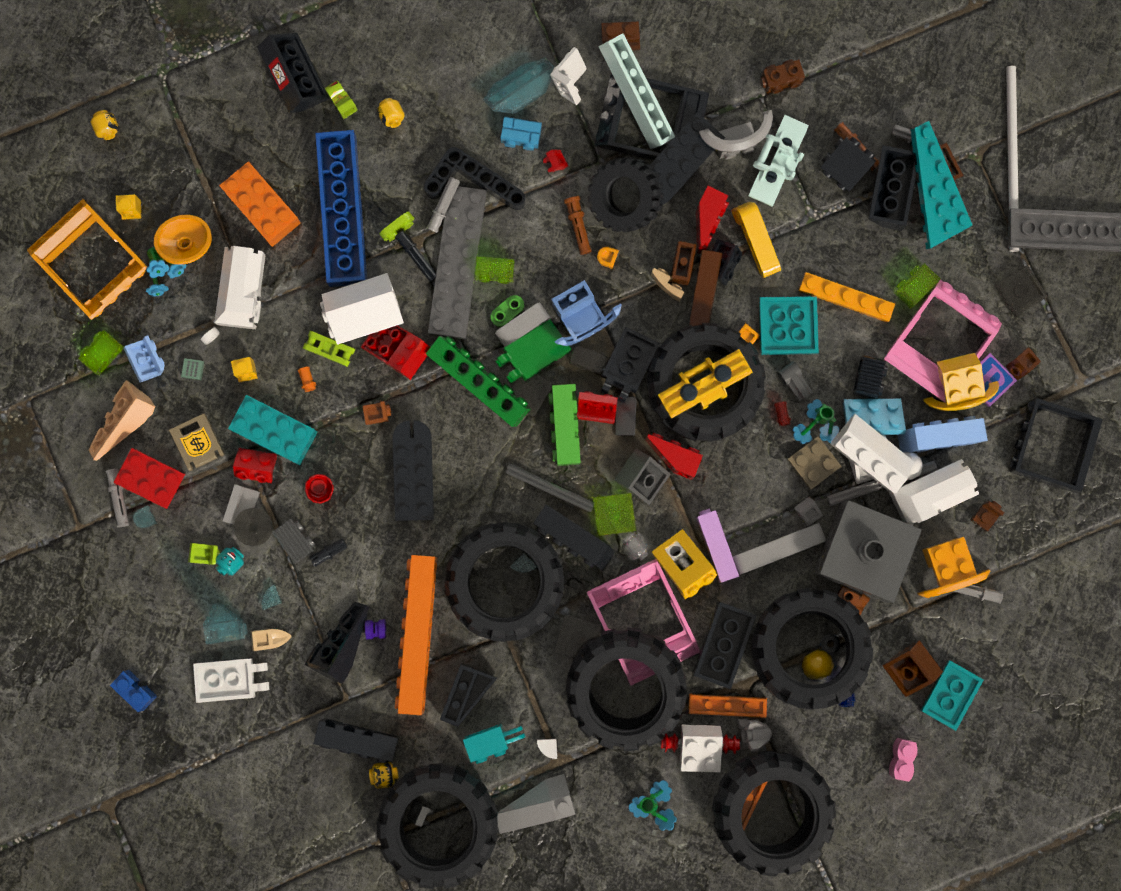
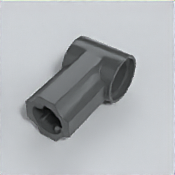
M794 361L777 371L780 380L789 387L798 402L813 393L802 377V371Z

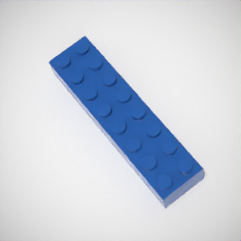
M354 130L315 133L326 282L329 287L349 286L367 280L356 135Z

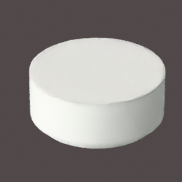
M214 327L201 338V341L208 345L218 337L220 332Z

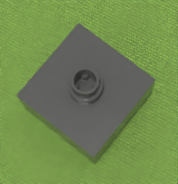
M852 501L839 503L813 574L861 594L864 593L881 602L894 603L922 529Z

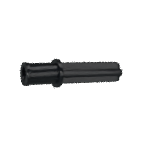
M405 231L396 235L395 239L404 248V253H408L429 281L434 280L437 276L436 272L417 249V244L412 242Z

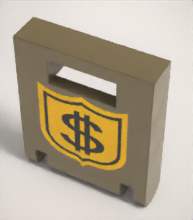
M206 413L169 430L189 471L194 470L191 462L198 468L217 459L216 450H218L221 457L225 455ZM198 422L199 429L184 435L181 430L182 428Z

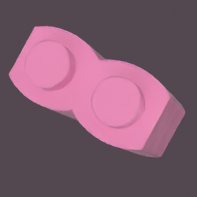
M901 738L895 740L893 745L894 758L889 766L891 777L908 782L912 779L914 773L913 761L917 755L916 742Z

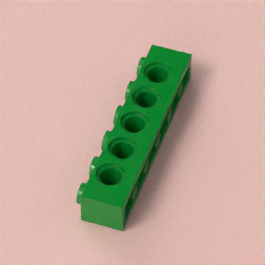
M439 336L426 355L511 427H517L531 410L527 406L528 402L520 396L517 398L513 394V389L505 384L503 386L499 383V378L495 374L486 372L484 370L485 366L478 360L473 361L469 357L470 353L455 346L456 342L451 337ZM449 351L454 353L452 361L447 357ZM464 363H467L468 365V371L466 373L462 371V365ZM478 375H481L483 378L481 385L476 383ZM492 387L497 389L496 397H492L490 394ZM507 399L512 402V407L509 410L505 407Z

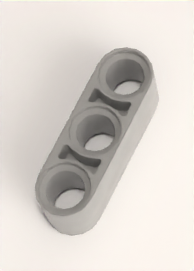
M539 302L501 327L495 334L503 346L506 347L545 323L551 317Z

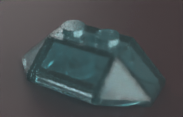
M546 57L525 63L494 83L483 100L492 111L516 114L546 93L552 79L550 74L555 67Z

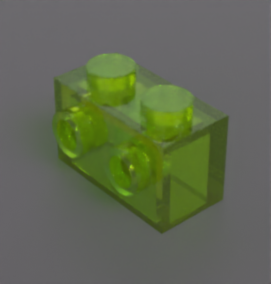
M476 256L475 278L483 283L498 281L500 284H509V282H514L515 261L514 259Z

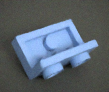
M145 336L143 340L124 347V351L139 383L162 374L165 367L161 357H158L156 345L153 340H150L149 336Z

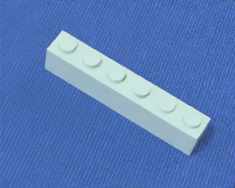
M624 34L598 46L650 149L661 146L673 139L675 135Z

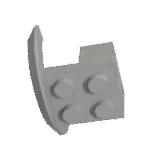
M772 110L762 113L763 122L755 133L751 122L719 131L725 137L724 140L715 136L709 129L699 131V134L707 145L717 150L720 159L724 157L725 159H731L741 152L747 154L754 151L757 144L769 133L773 121Z

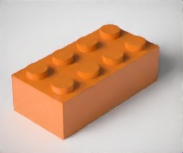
M249 161L219 185L272 247L301 223Z

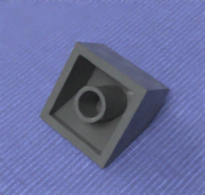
M635 449L614 481L650 505L670 476V473L649 455Z

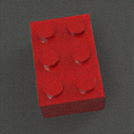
M131 448L113 483L168 509L186 474L135 448Z

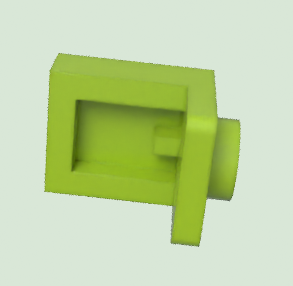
M190 543L188 562L216 565V558L220 554V550H217L218 545Z

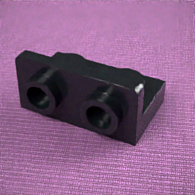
M717 239L712 251L722 253L718 280L723 285H727L728 281L733 277L736 265L741 261L742 252L737 245Z

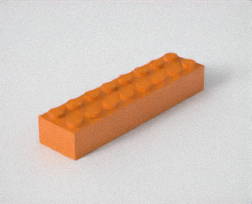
M411 555V559L407 560V571H410L409 579L406 578L405 590H408V598H404L403 610L407 611L406 617L402 619V629L405 630V634L400 640V649H403V656L399 657L398 669H401V676L397 677L396 686L397 689H400V692L395 699V709H398V714L422 715L425 712L437 557Z

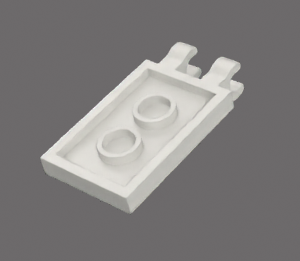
M253 658L193 664L196 703L254 698L256 691L269 690V682L254 683V672L267 671L268 664H253Z

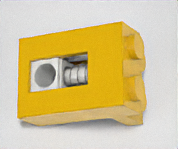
M683 529L652 551L655 559H657L660 566L677 586L684 599L694 596L700 588L711 584L717 576L714 567ZM680 551L679 555L673 556L675 552ZM686 558H689L692 564H689L688 559L686 560ZM678 564L683 567V571L679 569Z

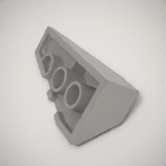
M560 774L543 780L517 800L497 812L498 829L500 834L575 815L565 775Z

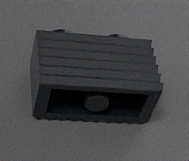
M865 355L861 357L853 390L854 395L876 399L879 395H882L884 385L881 382L882 378L886 377L888 366H885L886 360Z

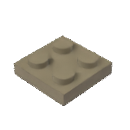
M819 436L787 459L810 490L842 467Z

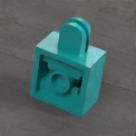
M498 724L465 736L463 742L470 762L475 761L476 764L487 761L490 755L494 754L495 757L506 754L509 743L526 737L525 733L506 738V736L523 730V727L518 726L504 731L502 724Z

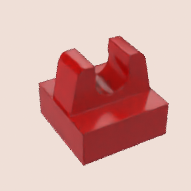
M550 150L543 159V163L551 162L552 164L551 168L547 170L548 172H556L569 167L561 150Z

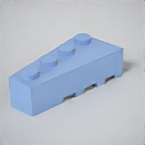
M976 416L965 417L964 421H959L958 418L949 419L947 423L943 424L941 420L933 421L928 426H924V423L912 424L913 428L907 429L905 434H898L900 450L909 453L988 441L984 418L976 419Z

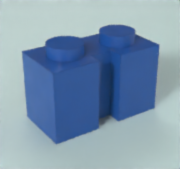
M126 670L110 686L137 712L144 711L157 695L147 686L140 687L138 685L140 679L130 670Z

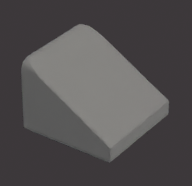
M810 497L794 507L807 526H810L823 516L815 501Z

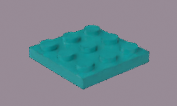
M817 297L759 298L761 355L819 353Z

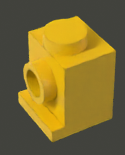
M135 194L116 196V211L121 214L122 220L141 219V200Z
M251 357L231 361L234 376L238 378L239 383L258 379L255 363Z

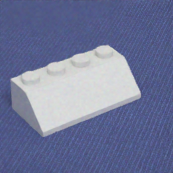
M853 414L830 443L886 490L894 494L906 482L914 464L911 458L856 414Z

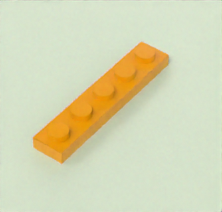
M805 272L799 291L887 323L890 321L895 303Z

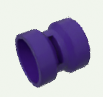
M385 619L378 620V622H373L372 620L365 621L366 640L373 639L374 637L386 639Z

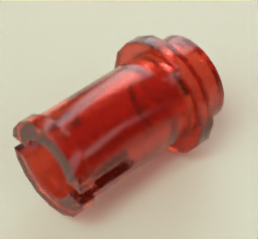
M786 401L774 404L778 418L776 423H779V426L790 425L791 418L788 415Z

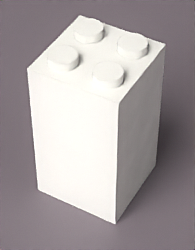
M388 273L322 294L323 302H320L323 311L322 315L325 323L328 324L331 339L335 338L337 345L404 323Z

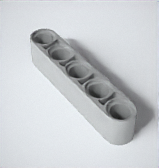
M820 523L735 555L733 560L738 574L741 575L825 542L826 538Z

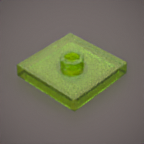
M631 493L593 498L598 536L636 531Z

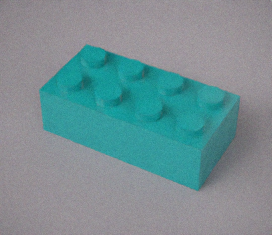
M248 395L245 396L228 428L298 465H301L318 432Z

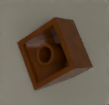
M920 640L906 647L883 664L884 669L905 697L934 683L943 672Z

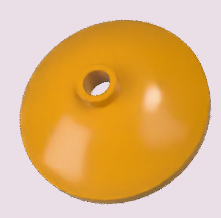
M179 215L168 219L158 228L154 237V247L158 255L166 262L179 265L188 264L198 260L208 251L212 241V234L207 223L201 218L193 215Z

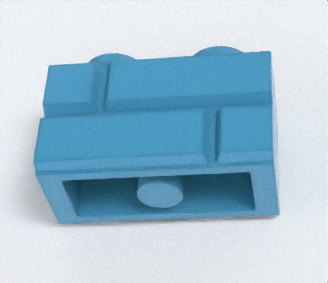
M504 117L501 143L511 148L518 145L523 146L525 150L532 151L534 148L538 149L542 123Z

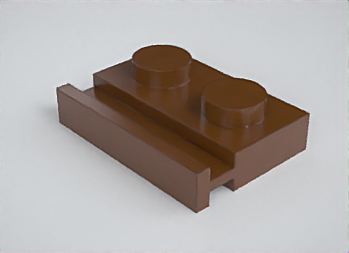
M639 21L601 23L602 44L624 34L631 50H640Z

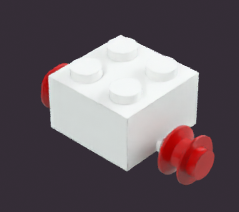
M682 725L681 739L678 741V736L675 733L672 737H668L666 733L663 740H661V748H664L665 752L667 749H672L675 753L679 746L681 771L720 772L722 750L725 754H727L728 750H732L735 755L736 751L740 749V740L736 739V735L732 739H729L727 734L723 737L721 726Z

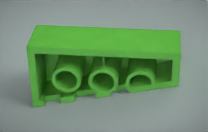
M576 384L552 385V393H549V405L553 404L554 412H550V422L555 425V431H551L552 443L556 442V450H553V462L557 461V466L579 465L581 463L577 400L575 396Z

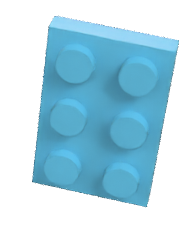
M844 399L845 424L853 414H856L881 435L905 434L906 427L901 399Z

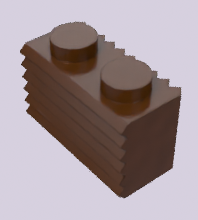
M682 241L677 243L670 278L671 283L689 284L696 244Z

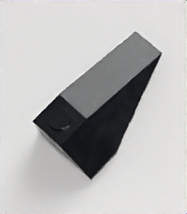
M354 602L339 619V625L334 630L330 629L327 632L328 637L322 644L318 643L314 647L304 665L333 681L343 684L353 666L369 607Z

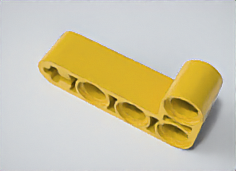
M749 201L733 208V217L736 223L742 227L761 277L765 278L781 271L780 263L757 205Z

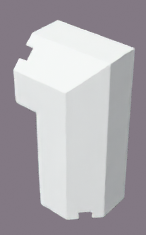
M231 246V249L225 247L214 323L220 326L256 330L257 326L254 323L259 322L261 301H257V296L261 297L265 263L264 252L258 250V254L253 253L254 249Z
M962 459L906 484L896 494L889 492L902 521L913 526V523L927 520L939 514V512L978 495L979 492L974 491V488L977 487V482L970 468L961 465L964 461Z

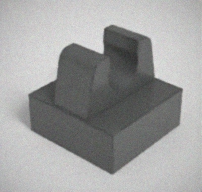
M415 800L407 819L413 824L422 827V825L429 824L425 817L427 814L433 815V811L422 802Z

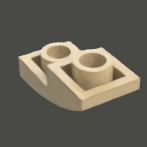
M654 268L651 276L657 285L673 299L680 302L684 294L682 288L674 283L668 284L671 276L668 275L667 271L658 268V270Z

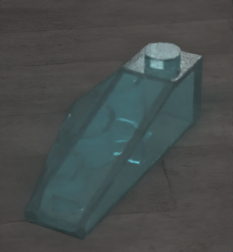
M221 603L213 604V610H210V616L206 618L203 624L206 645L245 639V635H247L246 623H243L240 617Z

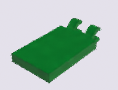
M549 319L504 347L503 351L505 354L500 355L495 362L499 368L511 362L515 369L508 373L507 379L510 383L521 376L526 381L570 353L572 349L570 346L557 345L555 343L562 335Z

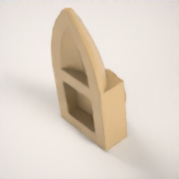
M278 629L251 631L252 651L279 647L285 644L291 638V635Z

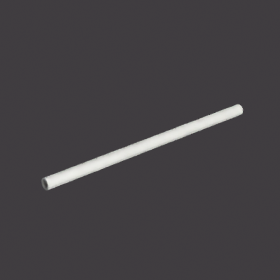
M1016 66L1006 67L1009 209H1019ZM1010 247V252L1019 251V248Z

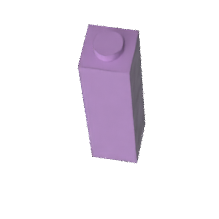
M709 508L699 512L700 516L696 517L712 565L716 571L718 582L721 583L739 577L716 510L711 512Z

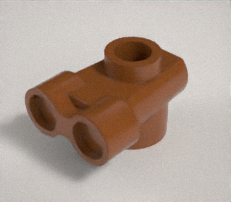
M842 586L837 593L838 596L848 602L845 596L847 593H850L851 600L849 601L859 610L858 613L861 615L870 597L864 593L859 594Z

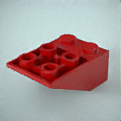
M707 186L696 210L698 254L701 253L702 249H707L713 237L710 233H715L721 221L718 217H723L729 205V202L726 201L728 195L710 186Z
M398 325L369 334L361 346L362 349L410 380L427 357V351L431 348L422 339Z
M656 433L647 435L645 441L673 473L690 480L695 477L703 455L699 454V450L692 447L685 449L681 447V443L674 440L667 442L663 440V436Z

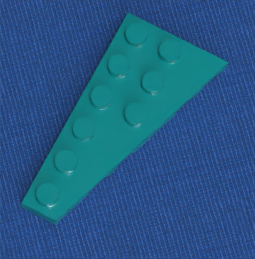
M927 121L911 129L913 153L916 154L917 159L915 169L919 174V183L917 184L921 213L924 214L925 220L923 230L927 235L925 245L926 249H931L971 227L972 222L932 126Z

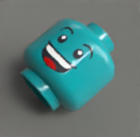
M234 547L225 548L216 558V570L223 576L225 574L233 576L244 564L243 554Z

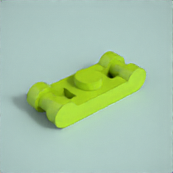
M313 331L309 332V339L303 345L304 350L343 366H349V358L354 354V348L342 343L337 345L335 340ZM316 340L320 341L318 348L314 347ZM339 349L344 351L342 358L337 356Z

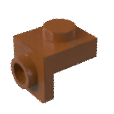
M385 401L363 406L366 425L389 422L388 416H391L390 405H386Z

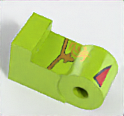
M338 80L325 87L328 96L343 120L358 111L356 105L347 92L344 91Z

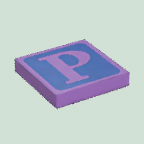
M991 353L980 362L985 392L989 388V383L996 381L999 383L997 393L984 402L988 407L1017 381Z

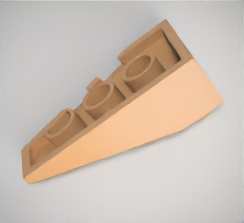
M127 380L113 399L115 405L111 413H106L105 425L98 430L89 448L92 458L96 461L145 423L147 418L154 412L155 405L152 400Z

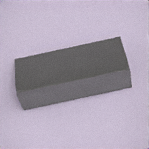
M627 397L625 403L617 401L615 435L635 436L636 397Z

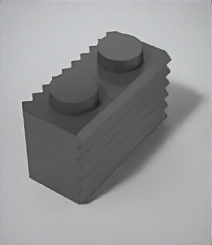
M289 519L272 533L294 564H297L315 551L313 546L316 544L309 535L307 537L302 532L304 527L299 520Z

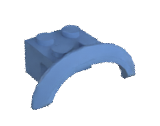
M585 280L551 299L552 306L570 334V337H561L555 343L557 345L569 346L590 337L616 319L622 305L615 306L604 317Z

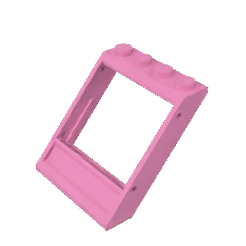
M939 280L891 346L884 360L945 402L944 388L939 379L937 365L904 342L906 336L921 317V313L932 298L936 297L982 328L988 336L975 353L978 359L996 336L1002 323L996 316L984 311L982 306L970 301L965 294L953 289L949 283Z
M657 559L647 562L587 592L604 631H608L611 629H608L599 610L600 607L661 579L671 599V605L683 628V631L665 639V645L670 650L675 651L680 661L700 653L697 642ZM618 659L630 685H634L655 674L651 668L640 661Z

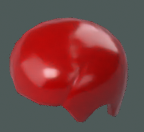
M315 474L306 481L304 491L309 500L322 504L331 499L334 486L331 479L326 475Z

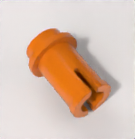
M310 367L300 368L298 373L303 385L301 388L305 392L315 390L316 382L313 381Z

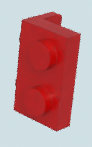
M589 391L579 392L577 418L614 424L618 397L610 394L597 395Z
M238 448L233 464L234 477L242 480L249 479L261 483H272V473L277 460V454Z

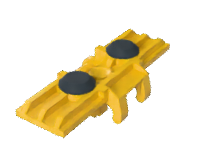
M740 349L715 363L708 357L705 359V362L687 372L679 373L678 376L681 382L658 394V397L672 419L698 403L701 404V408L704 410L708 408V404L719 398L721 400L727 397L725 388L753 372ZM708 368L712 372L693 384H690L688 380Z

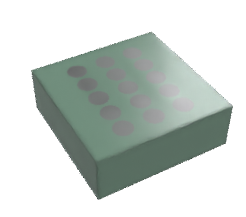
M184 358L181 377L202 380L204 361Z

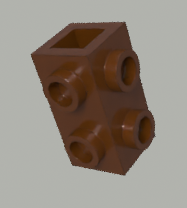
M790 59L783 62L782 65L766 67L760 77L761 86L765 88L766 93L772 92L776 94L782 92L787 87L791 89L799 87L805 78L800 60L794 61Z

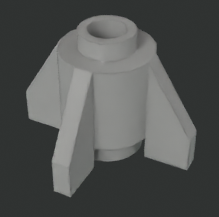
M737 720L739 728L742 729L740 750L750 748L751 752L759 751L769 742L772 732L766 723H761L757 720Z

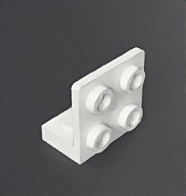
M574 47L565 55L560 64L553 69L550 76L560 95L577 105L581 98L578 94L579 90L574 86V83L587 68L578 49Z

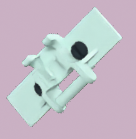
M784 115L776 135H766V142L757 161L753 164L760 171L748 195L749 197L773 207L784 180H792L796 174L794 171L798 162L804 156L803 153L800 152L798 154L797 151L809 125ZM774 146L777 148L771 165L768 166L764 162L771 147Z

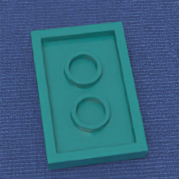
M948 660L920 711L956 731L984 680Z

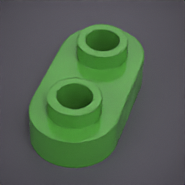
M513 295L495 308L491 313L493 325L503 327L522 313L524 310L523 299ZM517 302L518 306L516 308H513L511 306V303ZM498 314H503L504 316L502 320H498L496 317Z

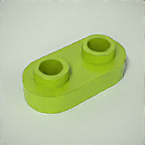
M410 212L404 213L380 232V236L384 241H393L401 230H407L414 224L412 222L414 220L413 215Z

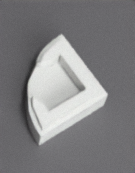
M556 739L537 740L538 747L545 756L557 759Z

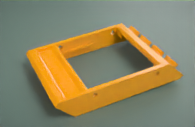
M84 199L78 202L27 249L30 256L91 320L101 315L108 304L114 303L121 292L128 290L133 281L145 274L147 268L145 263ZM96 221L116 242L118 241L133 259L100 292L83 304L49 264Z

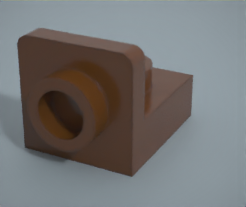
M1028 347L1013 361L1008 363L1006 368L1019 380L1032 371L1041 361Z
M986 501L972 517L971 521L987 532L999 516H1003L1004 512L1001 510L1002 507L995 501Z

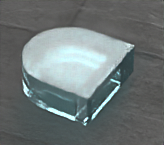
M148 505L137 510L133 516L135 525L140 528H148L157 523Z

